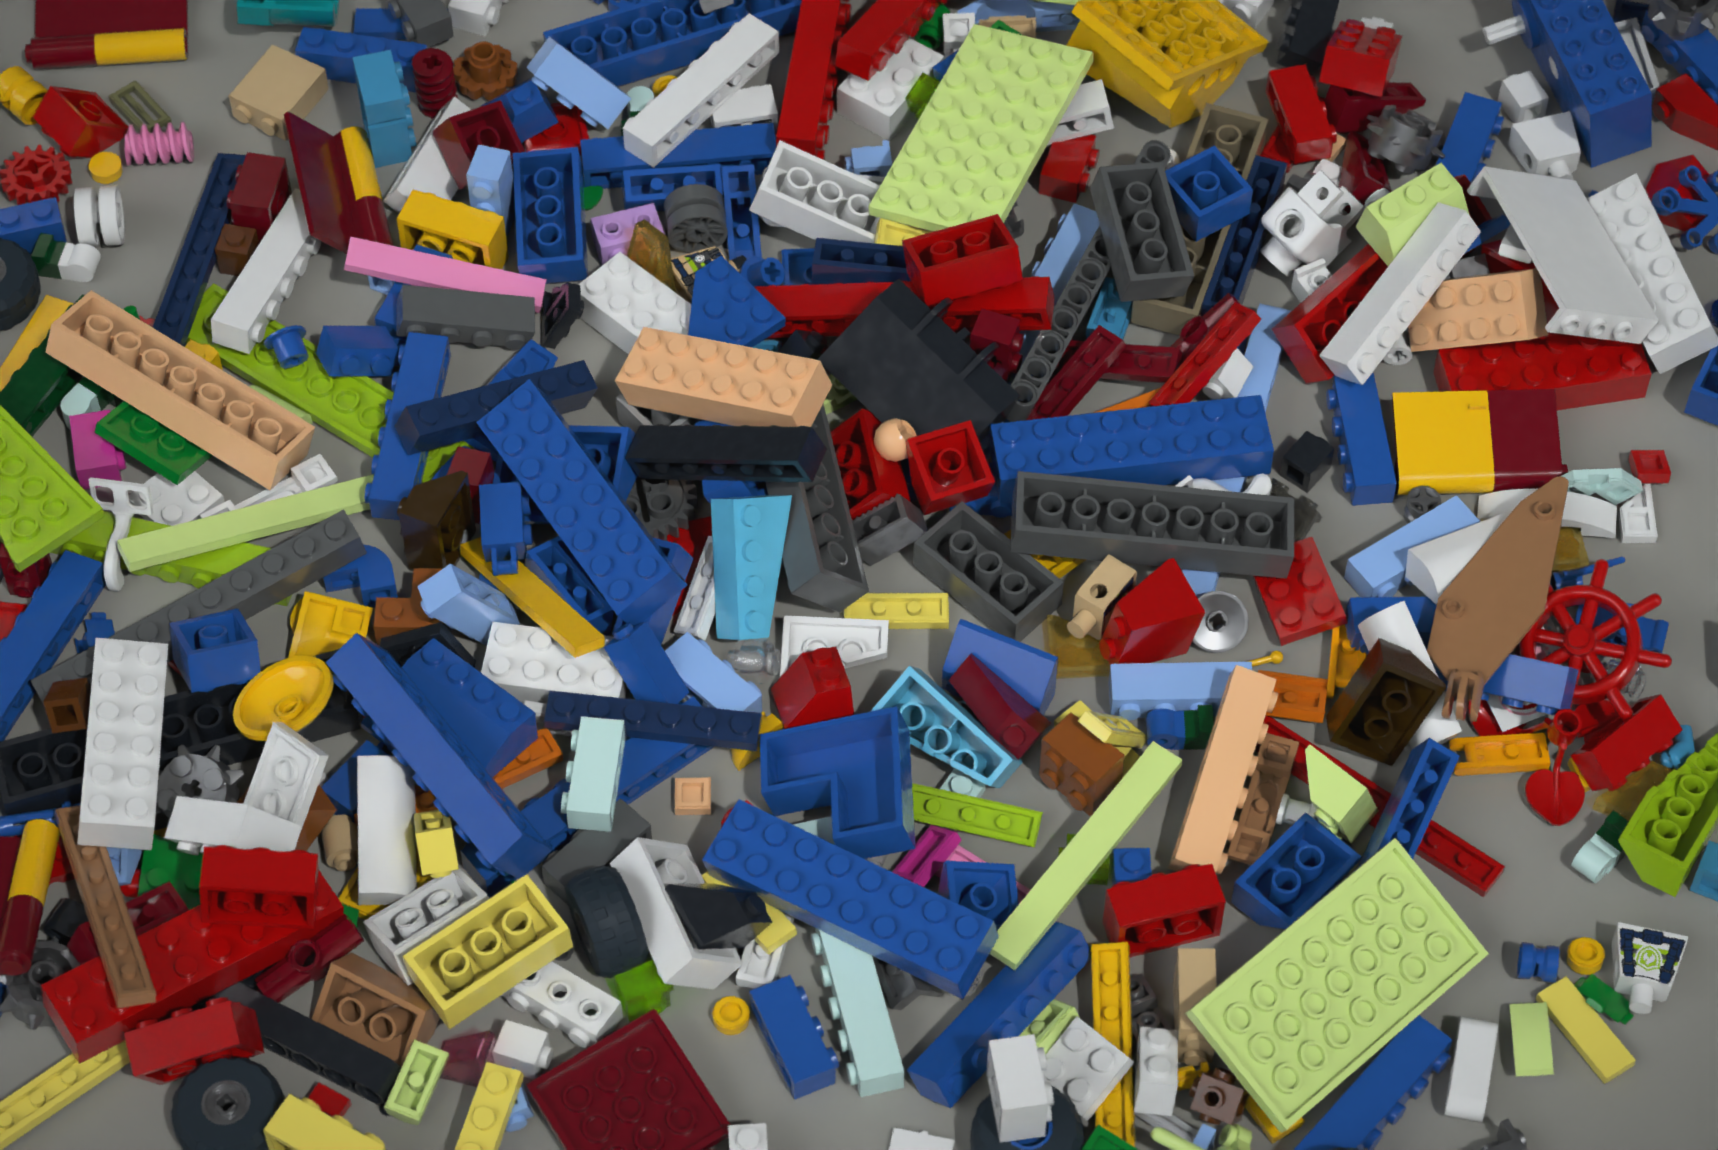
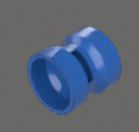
M1521 942L1518 954L1517 978L1529 980L1532 977H1540L1543 982L1555 983L1559 966V946L1547 945L1544 948H1538L1533 943Z

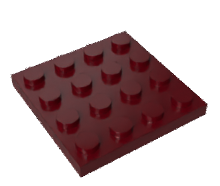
M655 1008L526 1084L527 1091L565 1150H706L729 1137L728 1125L731 1124Z

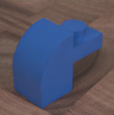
M364 545L367 554L328 574L323 579L326 593L360 587L364 606L375 608L376 597L398 598L392 563L388 556L376 547Z

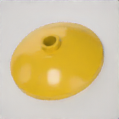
M294 656L270 665L252 678L239 694L233 709L235 725L245 737L256 741L267 740L273 722H283L294 731H301L321 714L329 701L334 684L330 669L325 662L313 656Z

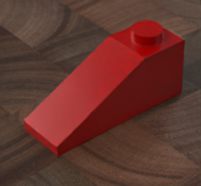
M1685 73L1657 88L1652 103V111L1655 117L1662 121L1671 131L1718 151V105L1701 87Z

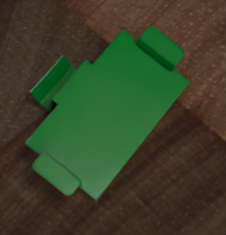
M1591 974L1587 979L1581 977L1574 984L1582 996L1587 999L1586 1003L1599 1013H1605L1617 1023L1620 1021L1625 1025L1633 1018V1014L1630 1013L1629 1009L1630 1001L1594 974Z

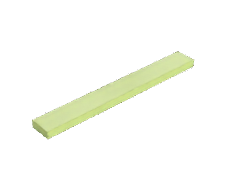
M374 475L117 540L118 550L129 572L316 524L343 509L347 515L370 509V504L365 503V488L367 483H372Z
M1154 741L1148 746L997 930L999 938L990 952L992 956L1016 971L1111 854L1113 849L1116 848L1181 768L1183 759Z

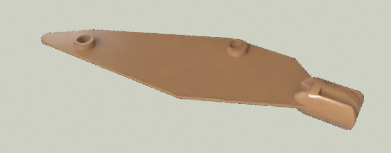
M1558 476L1553 478L1523 499L1438 598L1427 653L1448 681L1441 713L1443 718L1450 719L1454 697H1457L1456 720H1465L1468 702L1472 700L1470 720L1472 722L1477 721L1484 685L1545 612L1569 482L1565 477Z

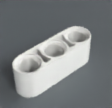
M1465 1016L1460 1017L1444 1115L1482 1123L1489 1090L1498 1023Z

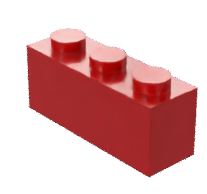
M1305 64L1268 71L1266 95L1293 164L1330 158L1332 146L1337 142L1335 127L1333 124L1329 125L1327 120L1326 104L1324 100H1319L1317 95L1316 79L1314 76L1309 75Z
M1661 694L1641 698L1630 706L1632 709V716L1630 718L1622 719L1618 716L1570 755L1592 791L1606 788L1608 791H1614L1622 787L1628 781L1626 776L1650 764L1649 757L1673 745L1672 738L1683 729Z

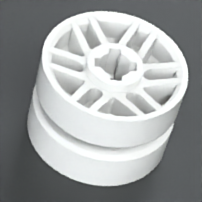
M100 186L98 199L93 187L75 188L74 214L79 243L88 244L93 247L99 246L102 233L106 246L123 245L125 224L119 186Z

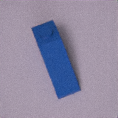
M754 164L724 166L721 168L728 232L729 260L740 255H744L746 259L751 257L762 258L758 214L749 211L756 195Z

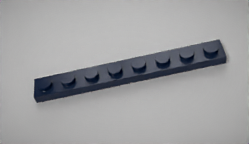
M217 154L152 327L184 347L217 259L215 252L217 242L224 224H230L232 218L231 209L227 208V197L229 191L235 189L236 171L239 164L243 165L246 155Z

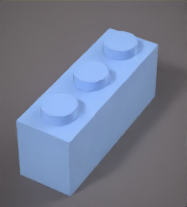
M551 37L546 40L526 67L534 75L531 80L545 91L549 87L559 93L556 99L569 109L576 105L584 111L581 117L595 128L600 123L609 129L631 100L625 92Z
M478 144L466 174L470 207L484 211H493L503 216L507 239L515 219V195L510 151Z
M449 564L417 586L422 597L421 607L428 617L436 618L445 623L450 629H456L464 633L469 639H475L486 646L492 622L520 624L511 600L505 594L452 564Z
M686 632L665 650L690 692L684 697L686 700L694 696L703 707L755 713L762 712V693L753 682H746L742 679L730 662L727 660L721 661L715 656L704 640H697L690 633Z

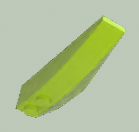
M1718 733L1709 739L1705 747L1698 753L1694 752L1680 768L1677 770L1673 769L1667 774L1662 783L1657 787L1654 785L1647 791L1618 840L1641 880L1673 897H1676L1718 824Z

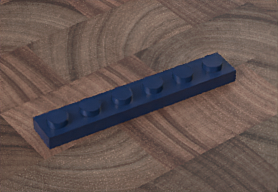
M560 691L549 692L544 717V727L548 729L579 730L581 716L624 720L626 737L757 751L762 723V713Z

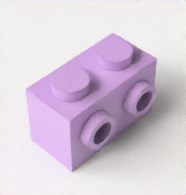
M654 203L591 218L592 239L601 265H604L619 252L632 261L652 258L666 253L665 234Z

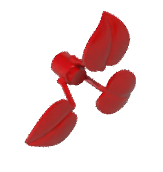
M1481 699L1477 721L1472 722L1470 720L1478 736L1527 734L1547 728L1549 740L1558 746L1553 772L1547 769L1535 771L1526 782L1525 796L1528 804L1538 815L1554 826H1562L1569 823L1578 814L1585 797V788L1581 784L1579 775L1571 771L1560 772V766L1567 746L1572 744L1576 737H1583L1586 743L1619 715L1609 700H1603L1592 704L1579 705L1575 711L1562 709L1555 714L1552 720L1545 718L1543 722L1523 729L1526 725L1525 723L1502 732L1487 701ZM1469 700V702H1468V715H1469V719H1470V708H1471V701H1472V700Z

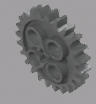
M637 476L636 480H640L642 484L649 522L643 521L636 482H634L626 503L653 538L667 541V535L669 534L676 538L680 537L679 528H689L688 520L695 519V509L698 508L696 485H693V480L640 479Z

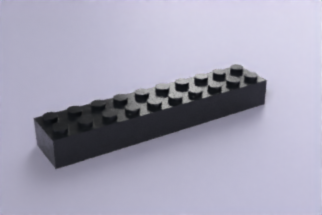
M339 649L313 657L321 659L326 664ZM248 682L245 684H229L215 687V689L209 692L197 691L192 693L191 690L164 697L159 770L163 771L173 758L178 757V747L181 745H185L192 754L206 756L215 745L220 746L219 760L227 766L261 757L266 741H256L245 737L239 731L233 719L235 702ZM334 683L331 696L324 710L312 723L297 733L308 741L315 742L361 729L357 709L351 703L354 699L353 695L348 690L344 692ZM51 728L0 742V793L7 815L61 808V804L65 803V801H71L72 804L81 803L87 729L52 733Z

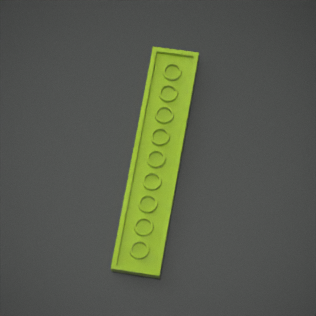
M213 283L204 292L186 343L191 339L202 345H211L219 352L221 364L250 383L310 414L312 421L372 458L374 455H379L381 448L378 446L379 431L381 427H386L385 406L387 400L393 398L394 392L367 376H328L316 354L318 346L305 338L302 340L309 358L304 363L292 368L280 367L274 350H269L264 345V341L269 335L285 328L284 325L275 320H270L266 326L263 340L260 343L256 342L249 354L213 343L211 318L228 291ZM460 441L430 449L422 483L432 480L440 468L454 455L457 447L468 446L471 449H474V447L465 441Z

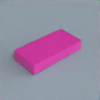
M930 825L915 843L916 849L910 850L892 872L924 887L962 840L955 831Z

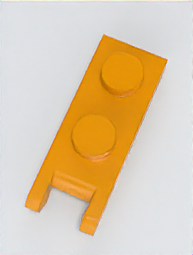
M1345 625L1332 629L1326 698L1333 699L1335 695V687L1345 688L1366 658V652L1362 653L1360 647L1358 651H1355L1356 647H1350V640L1347 639Z
M1545 732L1453 738L1449 741L1451 751H1465L1466 762L1457 763L1454 768V774L1457 776L1529 772L1540 769L1549 770L1551 764Z

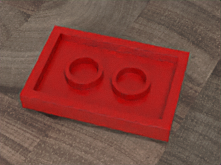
M1312 536L1294 542V559L1287 579L1252 575L1281 646L1347 624L1346 614Z

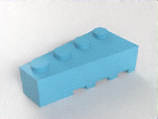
M758 495L711 499L717 639L747 640L769 638L792 495Z
M909 666L871 710L876 711L897 706L909 728L910 744L990 787L1001 788L1023 763L1021 759L1018 760L994 739L978 720L919 668Z

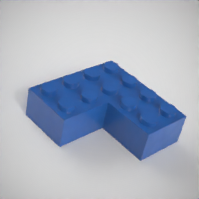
M897 706L760 734L761 794L774 816L831 805L832 836L836 846L863 859L916 849L909 728Z

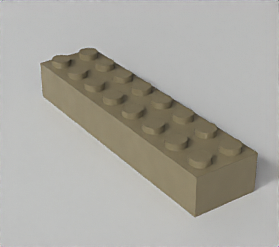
M1206 103L1185 160L1215 145L1247 181L1255 156H1260L1264 148L1269 119ZM1231 224L1197 242L1181 226L1194 277L1185 295L1181 297L1133 301L1131 323L1180 336L1183 326L1195 316H1201L1202 303Z

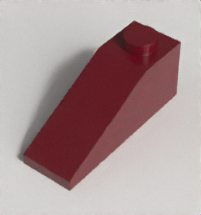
M1389 82L1382 97L1330 85L1324 102L1327 108L1329 125H1334L1336 133L1345 134L1351 130L1355 132L1367 130V125L1372 123L1367 116L1380 117L1386 105H1395V112L1405 114L1408 109L1415 110L1424 106L1426 99L1412 83Z
M1351 130L1347 137L1338 187L1344 186L1364 206L1366 200L1375 191L1386 188L1389 192L1392 190L1382 159L1375 158L1367 152L1370 146L1368 144L1369 139ZM1347 205L1343 209L1349 214L1351 206Z
M972 653L949 679V682L990 735L1018 760L1032 748L1052 724Z
M170 881L125 903L136 936L189 911ZM89 921L79 925L67 946L79 964L82 965L100 956Z

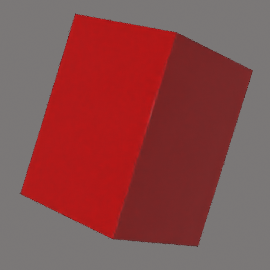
M1693 154L1656 164L1645 190L1651 201L1653 195L1665 187L1676 189L1681 198L1703 201L1693 187L1687 188L1680 183L1679 172L1688 166H1696L1706 183L1709 173ZM1688 173L1689 179L1693 180L1691 174ZM1677 211L1667 216L1658 214L1662 224L1684 232L1694 228L1705 218L1703 215Z

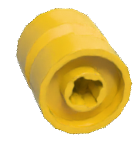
M13 66L6 69L0 74V103L24 124L33 125L38 123L33 118V115L48 89L38 81H34V78L21 66Z

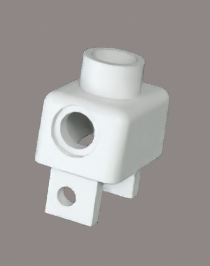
M1319 170L1299 192L1289 186L1263 215L1262 224L1273 236L1260 251L1278 270L1288 277L1302 262L1309 264L1323 258L1327 267L1352 242L1346 235V232L1362 215L1365 207L1344 186L1339 188L1324 172ZM1323 190H1328L1327 198L1320 200V193ZM1347 205H1350V213L1347 215H1343V208Z

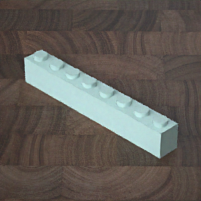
M832 816L793 824L835 845L832 836ZM815 928L816 933L811 934L812 945L815 955L822 954L824 965L820 966L821 978L824 987L830 986L833 997L828 998L833 1020H840L842 1030H837L841 1052L848 1051L851 1062L846 1063L850 1085L857 1084L860 1097L904 1088V1068L872 955Z

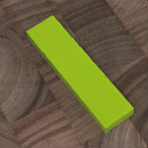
M912 783L914 821L1035 848L1043 812Z

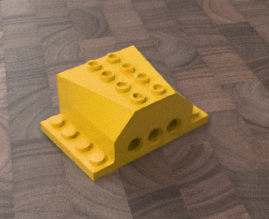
M1081 0L1076 3L1071 12L1080 21L1066 46L1092 51L1094 61L1087 75L1095 80L1102 79L1104 86L1147 112L1163 125L1173 128L1202 115L1206 103L1213 104L1233 84L1247 59L1263 52L1269 41L1218 0Z

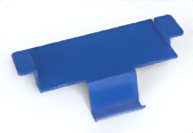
M92 612V618L85 619L87 633L84 634L82 640L74 638L77 653L80 654L89 647L94 646L96 638L107 639L115 634L112 619H106L105 612Z

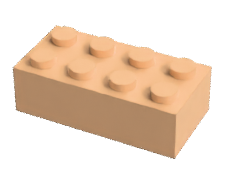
M1537 268L1444 279L1408 326L1411 352L1522 341L1547 336L1548 332L1545 329L1547 320L1541 275Z

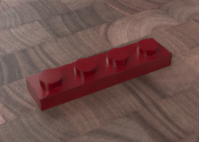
M1098 325L1044 388L1030 416L1026 420L1068 416L1127 347L1125 342L1101 325Z
M1070 341L1052 375H1056L1085 341ZM1126 344L1125 350L1101 378L1166 383L1179 368L1182 352L1180 348Z

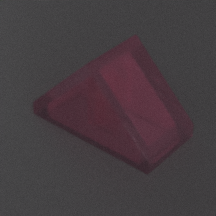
M488 1030L443 1041L441 1050L448 1052L450 1056L440 1078L478 1087L486 1062L494 1064L492 1051L496 1044L495 1033Z

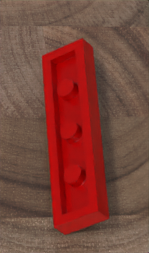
M1235 302L1148 404L1153 407L1191 402L1197 393L1208 384L1216 371L1229 360L1231 354L1252 333L1255 326L1262 319L1255 311Z

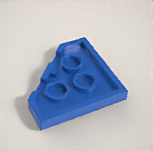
M719 256L695 272L688 330L689 336L754 347L785 326L786 318L722 256Z

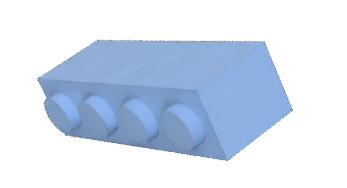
M1456 495L1347 560L1344 579L1360 597H1393L1397 590L1407 584L1409 586L1414 585L1405 577L1408 549L1479 523L1480 520Z
M1252 662L1110 664L1108 681L1110 715L1121 716L1130 721L1137 718H1146L1150 711L1156 709H1170L1173 711L1197 710L1198 705H1212L1213 717H1216L1230 673L1236 665L1252 670Z

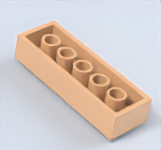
M643 327L615 379L628 405L731 426L769 427L776 425L779 427H811L832 387V383L820 360Z

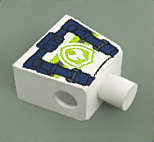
M1618 922L1612 939L1614 990L1621 994L1630 995L1629 1009L1631 1011L1647 1014L1651 1012L1653 1000L1660 1002L1667 1000L1688 941V936Z

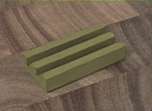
M136 80L109 95L110 103L129 124H133L134 129L138 133H140L142 121L120 98H123L147 124L149 133L153 132L155 123H159L160 128L163 126L167 128L168 122H172L166 112ZM133 91L158 119L154 121L129 93Z

